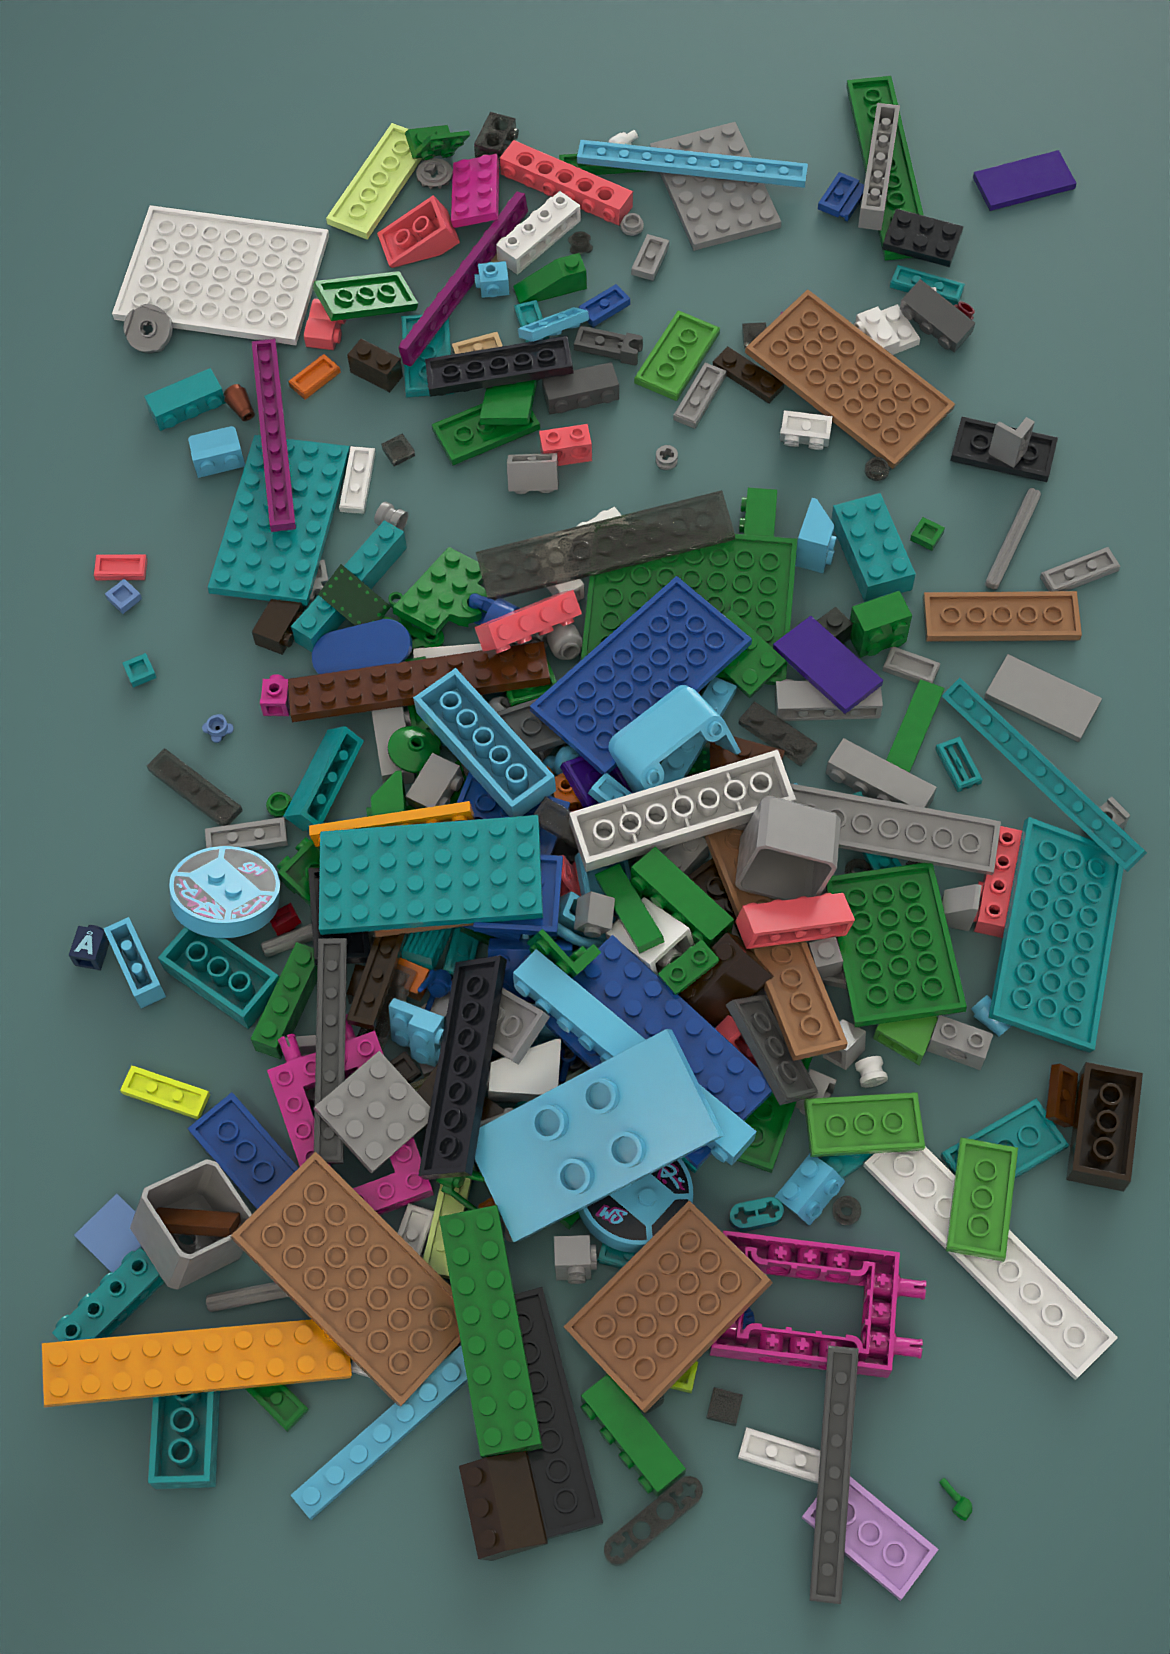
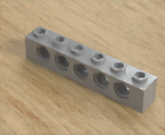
M877 103L858 228L882 229L900 105Z

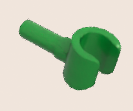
M943 1478L939 1483L956 1502L952 1512L961 1520L966 1521L972 1513L971 1501L960 1496L949 1482Z

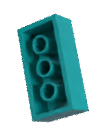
M881 493L833 505L831 521L834 524V531L864 602L897 591L901 593L911 591L916 573Z
M186 927L180 931L158 957L164 971L247 1029L253 1025L264 1011L279 979L278 974L226 938L204 936Z
M220 1391L153 1397L148 1483L154 1489L216 1487Z

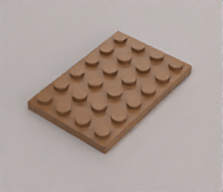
M689 1200L564 1328L636 1405L646 1413L773 1282Z

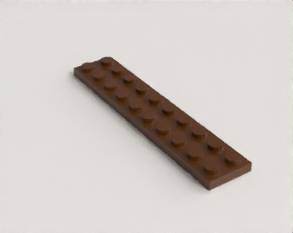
M544 641L511 646L510 649L500 653H496L495 649L489 651L480 650L400 662L399 664L393 663L288 679L291 720L293 723L415 705L413 697L455 668L480 695L551 685Z

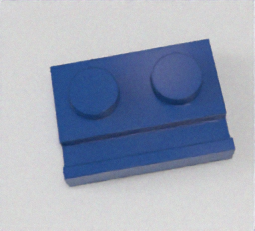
M839 172L819 201L818 210L837 218L841 216L848 222L862 200L864 184L859 183L860 180Z

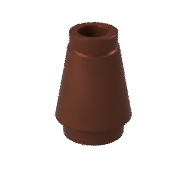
M239 384L228 387L224 391V401L242 421L252 419L255 413L246 389Z

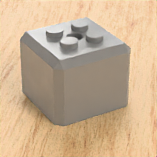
M770 795L761 799L740 837L735 885L739 890L773 899L791 900L801 896H820L837 869L840 818L834 812Z
M206 1159L144 1188L130 1229L167 1287L178 1290L240 1259L243 1250L230 1238L231 1235L227 1237L186 1235L192 1238L193 1244L185 1245L178 1238L185 1234H171L155 1211L158 1207L237 1212L241 1216V1223L236 1228L237 1230L252 1214L217 1162Z

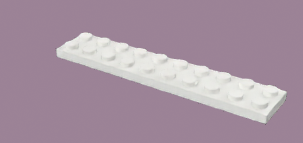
M926 1146L922 1151L873 1154L864 1163L863 1167L946 1249L955 1175ZM1010 1230L1004 1262L949 1252L1074 1380L1117 1340L1118 1337Z

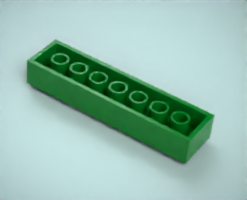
M493 1205L440 1216L439 1220L480 1456L485 1458L541 1449L543 1444L498 1206Z

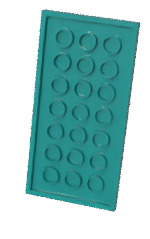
M254 435L208 584L209 594L270 601L271 599L301 602L302 605L308 606L348 463L350 446L287 439L296 529L271 532L261 435Z
M538 815L320 832L319 932L321 935L543 918Z
M1031 817L1024 820L988 1018L1088 1053L1094 1051L1096 1046L1123 876V868L1094 840Z

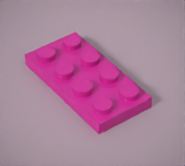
M483 155L478 158L454 162L451 223L453 228L498 220V155Z

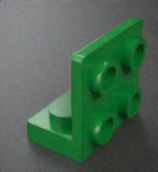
M448 125L408 129L405 132L412 158L429 160L435 156H442V158L453 156L455 151L464 145V141L470 136L469 131L450 133Z
M543 929L527 941L531 954L537 949L571 978L578 975L601 953L593 944L587 949L581 946L568 957Z

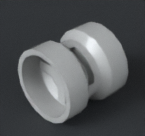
M385 501L378 507L374 522L380 525L385 520L403 530L409 515L408 512L402 509L396 510L392 504Z

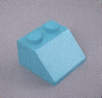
M816 498L811 499L798 537L795 566L824 573L826 564H832L837 537L833 536L834 524Z

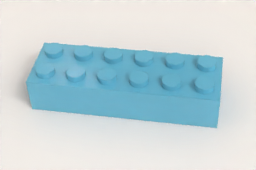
M456 668L413 697L417 714L509 817L523 816L556 791L555 776Z

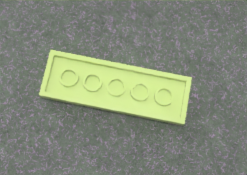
M391 123L326 217L328 225L368 240L422 160V158H412L405 136L407 128Z

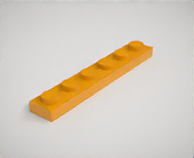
M470 801L310 825L309 835L315 847H319L321 831L475 819Z

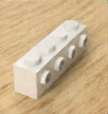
M559 191L556 195L550 197L538 210L533 211L525 221L518 224L506 237L498 241L496 244L497 260L499 262L506 261L507 268L518 275L581 221L580 205Z

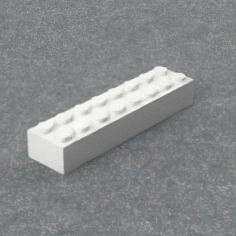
M775 750L570 812L569 823L585 871L588 872L647 854L654 847L659 850L748 823L761 799L768 795L795 802L796 798L779 751Z

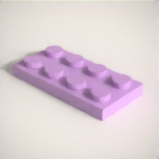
M850 1477L845 1555L901 1601L939 1549ZM817 1498L802 1516V1519L814 1529Z

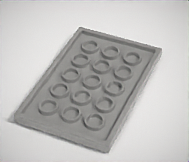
M736 122L650 143V147L752 158ZM660 172L693 251L781 228V220L764 183Z

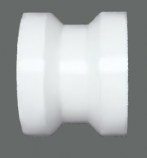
M881 1056L867 1057L855 1063L856 1071L861 1075L859 1080L861 1087H875L888 1080L887 1073L882 1069L883 1059Z

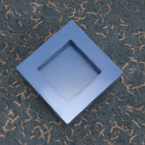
M125 579L105 593L107 600L122 614L142 600L141 594Z

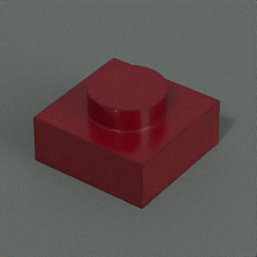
M291 902L278 909L270 920L277 936L292 931L297 925L302 923Z

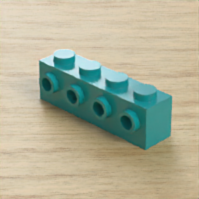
M346 726L328 729L283 817L302 831L309 830L310 825L323 824L364 740Z
M141 1247L136 1251L129 1252L123 1258L122 1265L114 1273L109 1272L100 1281V1286L92 1294H86L79 1301L78 1307L70 1315L63 1316L57 1322L56 1329L52 1334L60 1342L109 1337L164 1283V1280Z

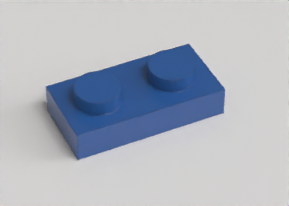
M615 284L580 305L579 309L588 311L589 320L587 322L592 327H595L629 306L630 298Z

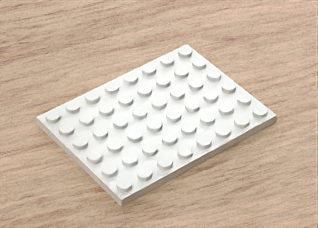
M150 205L112 312L114 320L125 321L126 316L131 310L142 307L140 305L152 304L165 311L172 320V328L254 340L275 339L276 343L297 345L313 292V284L316 281L329 239V231L327 229Z

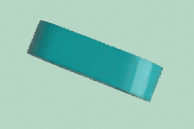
M774 1197L738 1203L731 1209L729 1222L739 1232L777 1225L782 1220L784 1207L782 1202ZM768 1205H771L772 1209L778 1210L775 1212L774 1218H770L769 1214L759 1215V1213L765 1212ZM739 1211H743L744 1215L754 1214V1216L747 1218L745 1224H742L740 1219L735 1220L738 1217Z

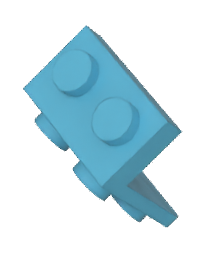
M229 426L192 435L188 438L198 478L245 467L235 427Z

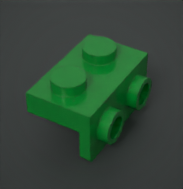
M700 940L695 945L689 947L675 961L667 964L658 973V976L675 995H678L719 962V959L706 943Z

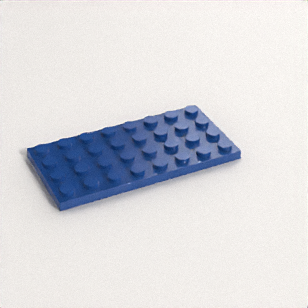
M676 576L532 703L530 711L602 775L609 774L617 767L609 752V742L616 733L680 685H687L699 692L751 645L752 638Z
M614 935L598 948L601 953L578 975L572 978L644 1039H648L665 1029H671L698 1083L743 1121L773 1093L761 1070L679 995H675L651 969ZM550 1013L548 1014L550 1018L545 1026L561 1039L585 1064L593 1068L603 1063L600 1060L599 1054L593 1049L591 1051L585 1049L579 1043L578 1037L571 1031L569 1033L565 1032L557 1024V1019ZM706 1145L688 1154L685 1158L697 1169L712 1154V1149Z

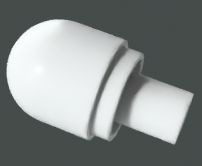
M635 130L628 134L620 132L613 136L608 143L632 145L631 142L636 140L638 135Z

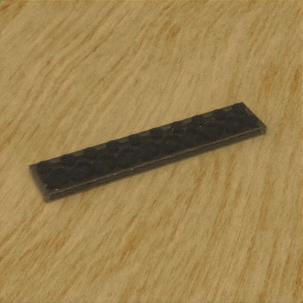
M721 490L477 551L476 556L487 598L497 600L498 598L502 599L735 540V533Z

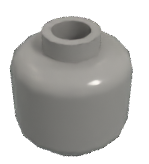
M572 623L566 626L561 624L554 625L553 631L547 633V643L556 658L571 660L581 652L583 640L576 626Z

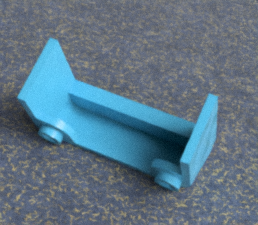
M687 685L676 687L616 733L609 742V752L633 793L661 785L664 780V770L659 762L698 732H700L704 739L715 742L716 745L736 755L741 750L724 719L695 689Z

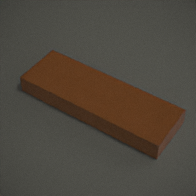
M158 1207L155 1210L171 1234L227 1237L233 1234L241 1223L240 1213L164 1207Z

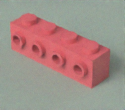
M574 590L557 593L474 628L483 651L495 649L496 653H500L510 649V643L517 641L518 644H522L532 640V634L538 632L540 636L552 632V626L569 625L574 622L573 618L581 615L582 612Z
M1000 826L993 875L984 874L983 882H978L982 887L978 912L973 921L976 922L974 932L1003 938L1022 830Z
M825 893L814 897L801 896L791 900L777 899L768 903H749L742 907L735 922L746 949L835 936H846L855 919L844 893Z

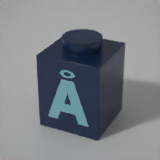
M88 925V927L78 926L69 952V957L75 966L101 971L110 943L104 929L96 925Z

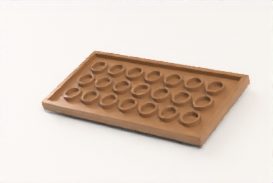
M808 289L760 333L745 350L747 355L823 415L833 416V423L892 469L955 406V403Z
M316 1151L230 1236L398 1406H402L461 1342L451 1286Z

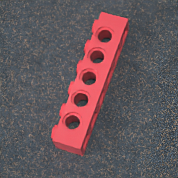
M515 140L512 141L500 157L501 175L553 197L561 191L578 203L580 209L598 216L607 222H612L619 226L624 216L633 207V191Z

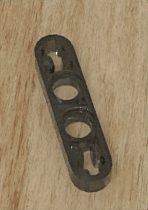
M692 1476L681 1478L613 1534L604 1546L606 1560L614 1566L626 1564L698 1504L703 1494L700 1481ZM684 1484L688 1487L696 1486L694 1491L696 1497L692 1499L690 1496H686L681 1501V1504L685 1507L680 1510L676 1500L670 1495L675 1493L676 1498L682 1495L684 1491L682 1486ZM664 1502L670 1503L674 1508V1515L667 1520L661 1519L656 1511L659 1504ZM644 1522L649 1525L651 1532L648 1538L640 1540L634 1536L633 1527L635 1524ZM627 1532L630 1540L637 1547L632 1549L629 1544L623 1550V1558L620 1559L617 1555L611 1557V1545L613 1543L617 1546L623 1544L626 1538L622 1535Z

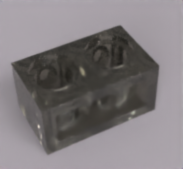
M490 112L474 143L475 158L483 155L497 154L500 167V157L512 141H517L519 130L516 128V118Z

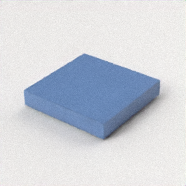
M118 1194L109 1200L74 1234L113 1273L122 1265L123 1258L129 1252L136 1251L139 1247L142 1248L130 1229L135 1211Z

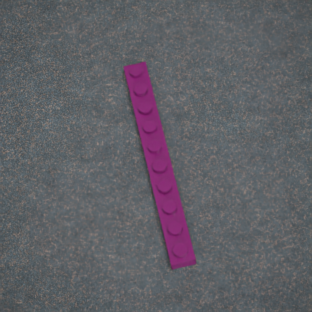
M517 191L511 200L507 202L504 209L498 215V220H495L488 230L484 232L482 238L473 246L472 251L461 262L460 267L449 278L444 288L438 292L431 305L425 309L424 314L413 325L409 334L400 342L399 352L404 365L412 366L475 283L474 274H479L478 264L488 263L497 253L496 244L498 241L512 232L527 214L528 207L525 193Z
M276 340L252 341L271 532L296 529Z

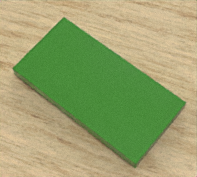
M678 310L634 377V383L677 401L718 337L720 327Z
M918 1092L810 1098L804 1100L810 1157L922 1151L925 1149Z
M960 1138L945 1251L1005 1261L1018 1154L1017 1147Z

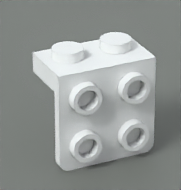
M784 410L780 441H783L784 445L790 447H799V444H807L810 449L823 450V447L829 446L833 416Z

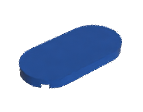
M382 619L332 631L323 635L314 645L312 664L318 674L393 663L399 664L400 662H405L404 660L410 655L412 651V638L409 631L401 623L392 619Z

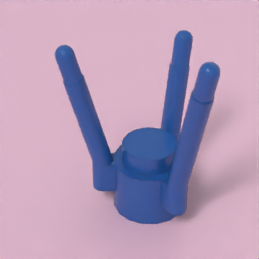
M430 970L428 977L418 987V992H422L428 986L430 992L425 1010L431 1011L435 998H441L451 991L452 976L446 970Z

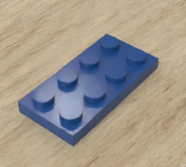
M233 1092L187 1128L256 1210L298 1169V1166Z

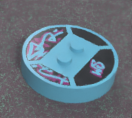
M217 846L197 851L183 859L175 867L170 877V906L174 916L186 928L204 936L234 938L253 933L269 923L279 907L280 880L276 869L266 858L245 848Z
M679 1159L578 1212L586 1228L599 1241L619 1251L637 1253L689 1200L693 1202L692 1179L682 1159Z

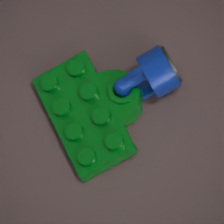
M448 547L393 606V614L436 636L449 621L464 627H468L470 623L481 625L520 608L502 598L497 600L489 598L486 590L481 585L490 576L491 568Z

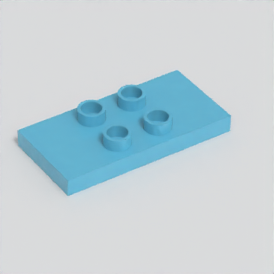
M665 1029L481 1126L475 1161L495 1204L498 1206V1210L513 1242H518L720 1139L724 1134L673 1031Z

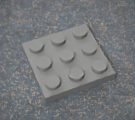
M378 1051L314 1107V1110L372 1174L427 1125L430 1106L387 1058Z

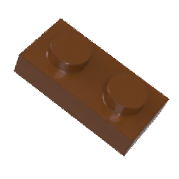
M1061 1063L1051 1065L1046 1118L1065 1128L1073 1126L1078 1073Z

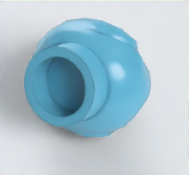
M563 746L556 756H547L543 760V764L553 775L554 773L558 775L563 773L560 769L563 762L580 757V755L570 746Z

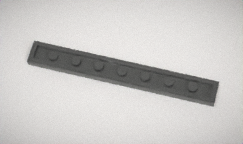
M347 938L318 939L315 1106L345 1081ZM315 1111L314 1152L316 1151L328 1164H344L343 1141Z
M828 1345L809 1601L841 1604L859 1348Z

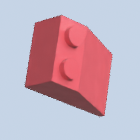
M434 195L377 233L391 268L440 256L460 243L456 230L452 226L448 210Z

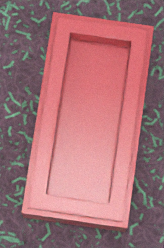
M146 554L96 555L94 578L95 580H145L147 556Z

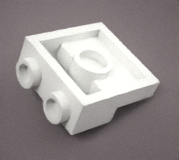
M898 304L882 311L877 306L856 316L854 325L892 355L917 346L920 343V337L908 319L901 313Z

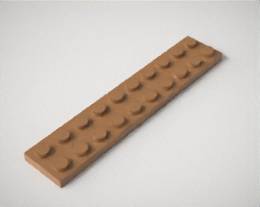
M729 828L706 835L704 838L737 918L742 907L749 903H768L777 899L742 891L735 885L740 837L744 830ZM806 941L750 949L774 975L772 979L766 981L764 989L792 1060L796 1061L846 1049L848 1042Z

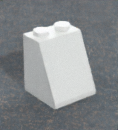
M643 897L641 900L662 933L665 942L639 954L620 920L614 922L612 930L605 934L607 939L614 935L658 976V973L667 964L675 961L695 943L689 927Z
M554 1039L529 1048L519 1065L506 1057L491 1062L485 1092L488 1093V1099L498 1102H529L557 1087L561 1039Z

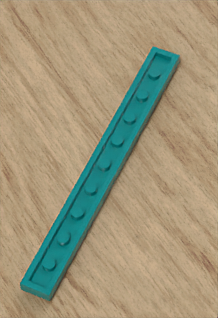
M960 677L942 695L952 707L1124 870L1128 872L1147 854L1139 844Z

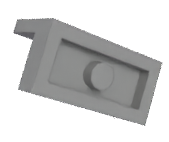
M1026 417L1016 430L1002 422H998L995 425L989 454L1014 468L1027 451L1035 422Z

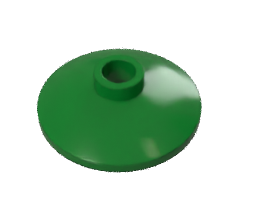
M402 727L391 735L388 742L390 759L397 767L406 772L420 773L432 753L440 756L438 741L429 731L421 727ZM412 743L419 745V747L413 746Z

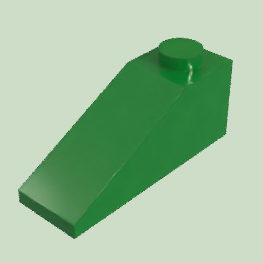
M580 253L555 259L513 286L518 303L521 304L534 300L539 302L587 289L586 268Z

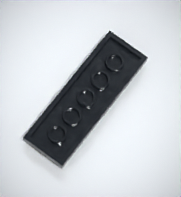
M567 336L425 359L430 397L574 374Z

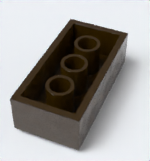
M1085 1062L1079 1073L1066 1180L1125 1191L1131 1182L1143 1073Z

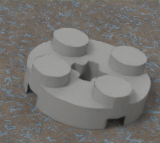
M152 304L140 305L142 307L131 310L126 316L124 333L130 345L136 350L143 353H159L164 350L171 339L173 331L172 320L158 306ZM149 323H152L153 331L149 335H145L146 331L143 330V326H148Z

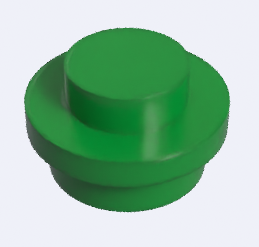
M284 792L271 794L266 803L269 814L277 818L283 817L292 800L291 797Z

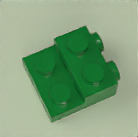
M305 837L295 847L298 852L292 858L287 855L276 867L279 869L277 872L279 880L294 894L297 893L310 906L308 868H320V846L315 847L312 839L309 840Z

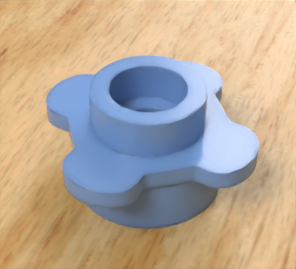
M222 714L211 716L202 726L203 732L208 733L211 736V740L215 743L220 742L222 737L226 734H231L234 730L233 725L228 724Z

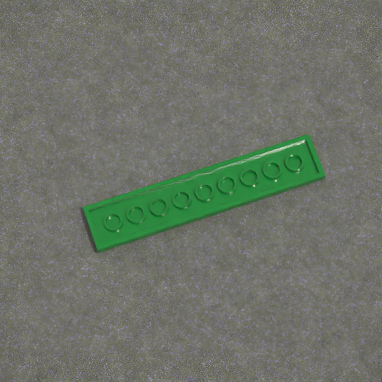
M892 76L847 80L846 87L865 174L867 172L877 103L898 105ZM900 111L882 229L878 230L881 246H883L896 209L924 216ZM882 249L885 261L913 258Z

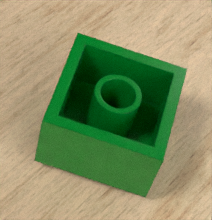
M900 591L852 606L850 621L853 625L850 640L859 658L867 655L874 656L881 650L890 647H900L907 642L912 614Z

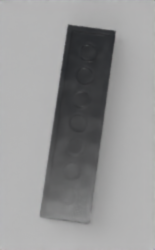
M501 955L455 963L418 1175L425 1180L472 1176L507 959Z
M543 1287L517 1293L515 1298L543 1448L527 1452L548 1540L602 1525L603 1520Z

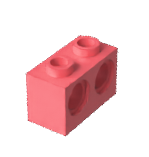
M588 424L539 431L541 454L557 453L558 466L592 461V443Z

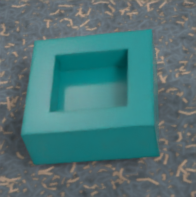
M146 653L122 662L133 688L157 678Z

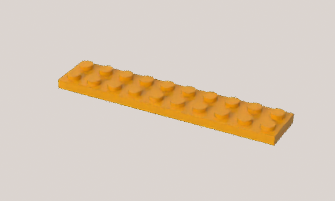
M312 1319L42 1343L44 1407L348 1379L352 1376L350 1357Z

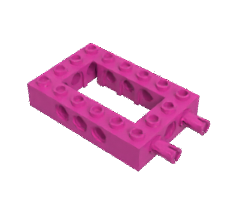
M347 1020L345 1079L358 1070L378 1051L383 1054L375 1031L355 1037L352 1025H349ZM288 1034L289 1047L284 1036L278 1039L286 1062L268 1069L267 1072L298 1163L301 1166L314 1153V1116L305 1091L315 1088L316 1052L302 1056L296 1035ZM413 1137L390 1157L395 1173L353 1188L379 1215L434 1195L429 1179L425 1180L418 1176L421 1157Z
M723 1230V1234L764 1274L864 1286L861 1339L847 1334L845 1337L823 1335L822 1331H816L815 1333L792 1331L791 1327H786L785 1330L762 1327V1324L751 1323L745 1329H742L743 1313L710 1347V1356L826 1370L828 1345L859 1348L857 1374L888 1378L892 1371L894 1355L921 1359L922 1339L896 1337L895 1334L898 1296L924 1300L926 1295V1280L904 1279L898 1275L900 1252Z

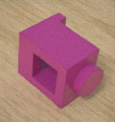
M275 674L271 675L269 679H263L260 699L263 716H289L288 679H285L282 675Z

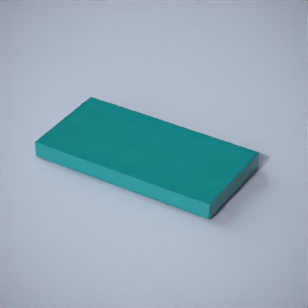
M422 315L401 316L402 339H405L412 330L413 325L418 322ZM449 317L412 366L404 365L406 398L430 396L425 359L451 355Z
M1037 1098L968 1137V1139L1017 1147L1015 1179L1069 1147V1144L1054 1122L1046 1118V1111ZM959 1143L941 1153V1157L954 1175Z

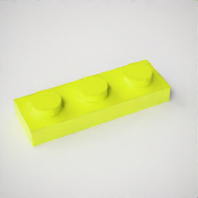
M131 1065L120 1089L124 1095L197 1120L201 1117L210 1097V1093L207 1090Z

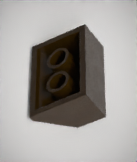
M726 933L711 948L718 957L719 962L678 994L714 1028L728 1015L731 1016L726 1004L735 999L755 996L765 986L766 981L774 977L750 949H746L744 942L738 936Z
M527 1451L485 1457L459 1466L478 1559L494 1561L548 1544Z

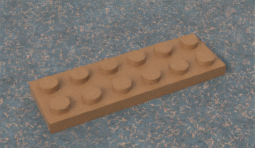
M1077 591L924 592L923 595L926 641L1080 640L1082 636Z

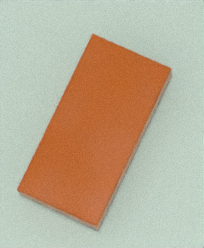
M323 354L288 382L289 386L306 400L341 373L336 363Z

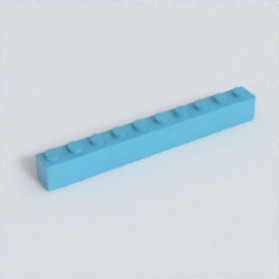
M537 949L513 972L515 989L522 996L531 997L535 1001L537 1008L546 1014L550 1013L556 1018L557 1024L565 1032L569 1033L571 1031L578 1037L579 1043L588 1051L593 1049L600 1055L602 1062L646 1040ZM700 1085L724 1134L723 1137L707 1146L712 1149L711 1153L716 1159L723 1163L726 1161L732 1166L752 1144L757 1131Z

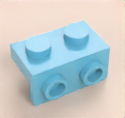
M809 1154L775 1195V1198L799 1216L807 1225H811L820 1216L829 1201L838 1194L845 1180L828 1164L818 1157H810Z

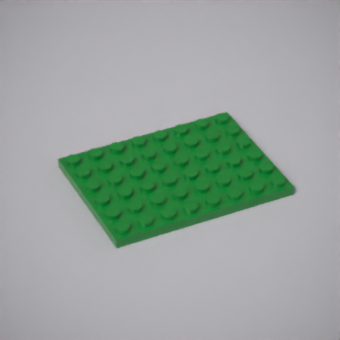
M595 523L581 660L676 576L723 615L731 609L773 648V644L790 632L797 539ZM787 661L766 683L767 685H776V681L786 679ZM722 672L716 676L724 681H730Z

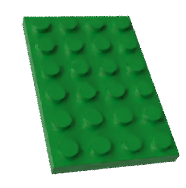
M919 863L832 876L825 886L826 892L831 894L844 893L855 919L846 936L836 937L843 959L842 969L854 1027L966 1012L967 1005L933 864Z

